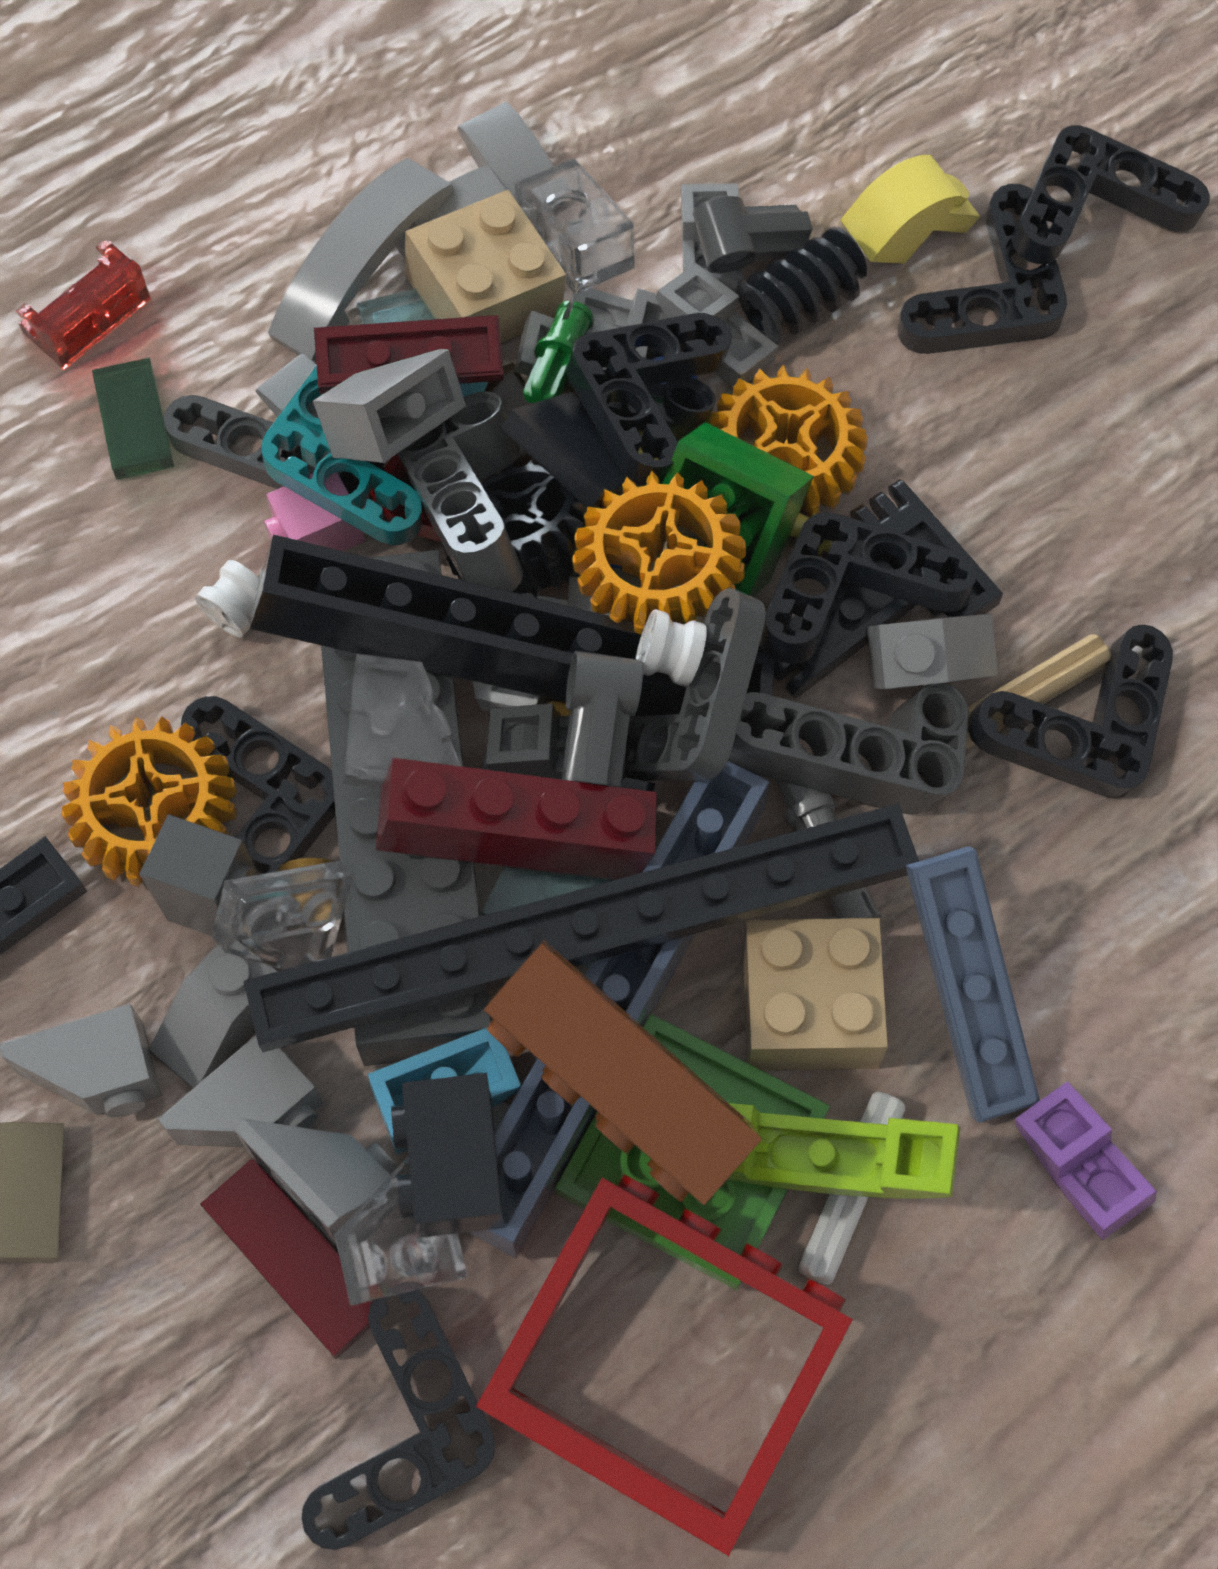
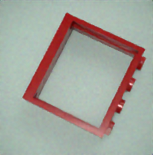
M623 1174L618 1185L601 1178L476 1407L729 1556L853 1319L840 1312L846 1301L845 1298L809 1278L803 1290H800L777 1277L783 1263L747 1243L740 1255L715 1241L721 1228L697 1214L684 1209L679 1220L655 1208L654 1205L660 1194L625 1174ZM612 1209L619 1211L823 1327L726 1512L514 1388Z

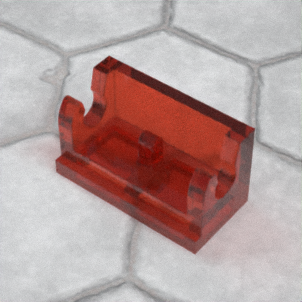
M103 240L96 246V249L103 255L97 260L98 265L40 312L37 313L26 303L16 310V313L23 319L18 323L22 333L63 370L151 299L140 265L133 259L130 260L108 240Z

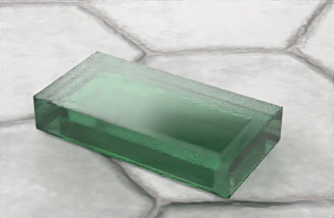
M150 357L92 370L111 467L116 480L175 467Z

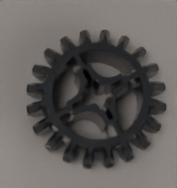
M531 459L526 466L516 467L512 463L506 471L493 474L481 483L504 522L522 567V581L512 591L513 593L521 595L531 593L535 598H538L540 591L550 586L561 589V581L566 577H580L574 571L572 557L575 551L578 550L574 539L577 528L586 527L584 515L587 512V508L534 459ZM442 544V548L445 552L446 560L451 569V572L453 573V575L457 576L458 579L462 580L460 574L458 573L455 565L453 564L450 556L448 555L445 547Z

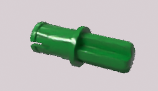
M563 301L557 307L556 315L547 336L541 338L535 346V357L537 360L523 390V395L527 402L536 403L561 395L568 378L567 367L574 343L579 337L588 333L594 322V316L586 305L575 301L568 318L566 315L571 306L570 301Z

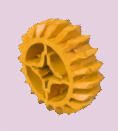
M784 364L778 370L776 378H769L760 368L754 375L753 385L738 378L737 383L733 386V394L722 393L721 398L717 402V412H712L708 420V424L737 438H740L745 430L751 427L756 432L755 447L813 475L814 478L801 506V509L808 517H811L813 513H819L820 504L834 510L835 506L839 504L841 493L850 495V492L855 487L857 476L864 469L866 460L864 451L866 450L868 436L866 430L861 428L863 422L861 409L850 408L851 398L848 391L832 394L833 383L830 376L818 384L812 382L808 367L800 374V378L789 377ZM825 435L831 444L833 452L827 460L822 462L816 455L817 440Z
M651 471L646 480V486L637 487L632 480L626 477L622 484L623 494L621 496L604 489V495L601 500L602 508L587 507V512L584 515L586 527L577 528L574 538L578 550L575 551L572 558L574 571L580 575L578 578L580 593L584 597H591L590 602L593 612L604 615L610 613V619L616 623L621 622L623 619L633 621L634 631L638 634H642L649 615L655 609L667 612L672 621L680 624H686L692 620L697 621L696 617L698 615L705 618L714 598L727 588L735 589L733 584H740L744 578V563L741 561L746 556V544L742 536H739L740 522L736 514H727V503L723 499L722 494L708 499L707 487L702 480L690 489H684V479L678 472L671 479L669 485L659 484L658 477ZM678 525L698 535L707 547L698 546L697 539L683 536L678 531ZM667 541V549L663 550L664 544ZM655 562L654 570L652 571L651 563ZM609 564L622 566L623 572L637 576L641 580V587L639 588L625 582L612 570Z
M135 716L131 733L123 735L120 729L110 725L108 733L111 741L103 746L99 742L89 740L87 749L93 757L90 761L72 759L73 765L71 768L78 779L63 782V793L67 800L71 801L62 806V817L68 825H72L69 829L68 837L74 847L83 848L82 856L89 866L96 867L102 864L104 874L113 881L126 871V877L130 884L139 888L143 882L140 871L168 814L178 818L188 816L186 821L229 835L227 829L222 823L236 820L237 810L234 803L229 800L236 796L237 787L234 779L227 777L230 770L226 757L221 754L209 756L215 748L214 742L207 735L192 741L196 733L194 728L186 722L173 732L170 721L161 716L153 730H147L144 721ZM155 764L178 766L195 777L182 779L180 774L164 775L157 771ZM129 773L121 783L116 784L119 779ZM149 783H151L156 793L152 797L153 805L149 806L151 820H149L144 810L148 806V798L151 797ZM118 823L120 828L136 827L141 829L145 841L127 840L107 831L103 825Z

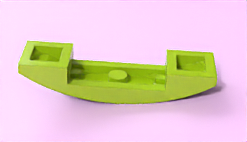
M729 1103L751 1122L762 1138L759 1144L728 1178L730 1180L798 1191L860 1197L926 1199L949 1198L953 1195L961 1129L959 1124L888 1118V1125L760 1113L754 1105Z

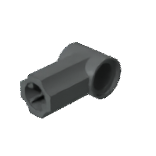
M726 196L710 200L700 205L693 212L707 269L711 273L732 272L746 267L754 261L782 260L790 251L803 249L804 245L809 241L813 230L808 212L799 210L797 205L744 207L743 199L738 196Z
M575 650L570 664L566 690V708L571 710L562 780L614 787L621 786L629 719L635 717L642 688L643 665L641 660Z

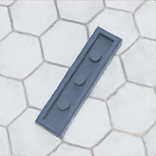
M967 846L906 865L971 1118L977 1123H981L1035 1105L1040 1101L976 849Z

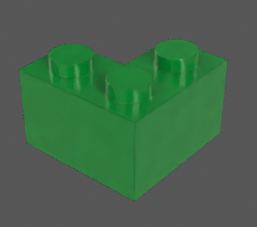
M705 422L678 441L671 459L673 464L667 471L662 484L669 485L671 479L678 472L684 479V489L688 490L702 480L707 487L708 499L722 494L723 499L727 503V514H736L740 522L739 536H742L746 544V556L741 561L744 563V578L740 584L733 585L735 590L754 597L772 579L814 476Z

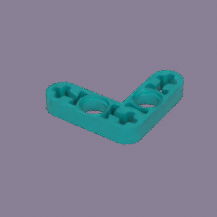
M316 365L268 429L262 440V457L268 475L277 483L382 543L402 545L411 541L419 533L422 526V506L418 493L408 484L367 461L333 458L320 420L308 413L307 408L314 399L323 395L319 393ZM296 445L300 446L304 461L294 456L289 457L285 462L280 461V448L285 451H291ZM308 464L315 468L312 479H310ZM346 471L354 474L360 483L353 493L346 496H338L326 489L324 484L327 478L336 472ZM372 488H375L376 503L369 499ZM399 504L405 506L406 519L396 516L390 523L384 521L382 507L393 511Z

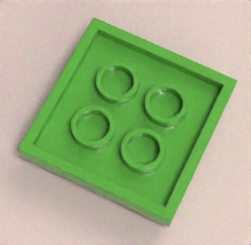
M650 1014L643 1027L728 1103L754 1105L760 1113L825 1119L830 1105L653 1014ZM595 1118L590 1123L555 1187L556 1195L585 1209L601 1178L618 1185L623 1174L660 1194L654 1205L655 1208L679 1220L684 1209H687L721 1228L715 1241L739 1255L746 1243L757 1249L759 1248L789 1190L727 1179L705 1205L700 1203L690 1193L680 1202L649 1174L652 1169L647 1165L651 1159L636 1145L627 1154L623 1152L595 1126L597 1123ZM612 1209L606 1220L736 1291L742 1282L615 1209Z

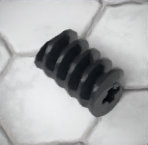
M831 227L823 233L822 238H812L804 245L803 249H794L785 256L784 260L771 262L765 271L754 272L747 278L746 283L738 282L737 295H739L742 310L753 327L779 345L784 341L782 325L790 333L796 335L803 330L801 315L807 321L815 324L822 319L821 305L827 311L835 312L841 307L840 294L849 301L860 296L858 278L864 279L867 276V264L863 252L849 233L840 227Z

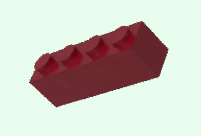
M393 757L380 792L376 850L617 880L642 873L655 854L657 792Z

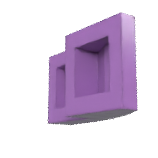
M1068 1081L1015 1118L1016 1127L1040 1163L1071 1204L1102 1240L1155 1202L1157 1191L1111 1142L1112 1129Z

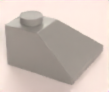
M242 1119L233 1128L251 1158L344 1255L399 1203L398 1184L394 1178L401 1173V1170L375 1142L365 1150L348 1134Z

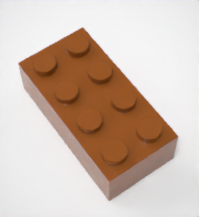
M545 940L527 958L484 1009L493 1018L486 1029L497 1041L517 1057H520L526 1049L533 1053L546 1065L542 1069L543 1074L541 1078L571 1105H574L580 1097L586 1100L598 1111L594 1117L597 1120L595 1126L626 1154L636 1145L651 1159L647 1165L652 1169L649 1174L680 1202L690 1193L700 1203L705 1205L762 1140L751 1122Z

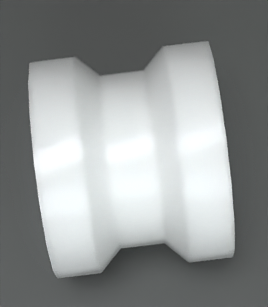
M228 560L219 570L220 579L214 586H204L196 595L195 600L201 610L216 625L232 636L242 638L250 629V618L253 613L259 577L244 565L234 560Z
M657 609L653 610L644 626L636 653V659L642 661L643 674L650 676L655 672L664 673L670 676L674 684L685 687L689 686L698 670L703 655L707 635L706 625L693 620L686 624H680L672 621L667 612Z

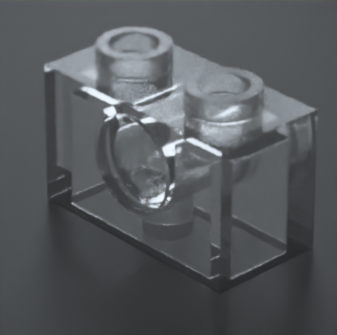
M575 158L514 183L515 200L566 273L565 283L574 294L635 268L634 223Z

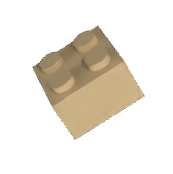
M509 189L405 231V276L433 319L498 315L502 343L522 334L524 323L532 310L554 318L557 307L564 300L566 273Z
M880 918L746 920L742 953L747 1063L762 1071L879 1069L888 1048Z

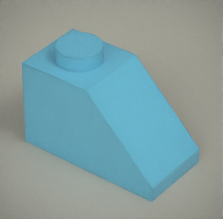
M486 1028L368 1074L373 1096L396 1155L408 1150V1148H395L392 1128L391 1106L404 1105L402 1083L487 1073L492 1108L520 1090L521 1084L506 1048Z

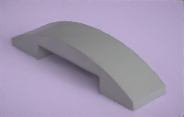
M409 158L398 162L374 179L342 210L306 257L276 311L268 331L269 336L298 356L303 353L316 364L314 328L345 326L349 324L350 320L344 311L345 308L403 237L405 231L427 223L432 219L454 191L453 185Z

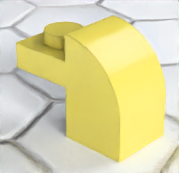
M919 155L896 164L875 179L862 192L840 221L871 262L905 264L933 230L967 233L980 218V215L967 200L969 192L961 181L950 174L944 173L931 155Z

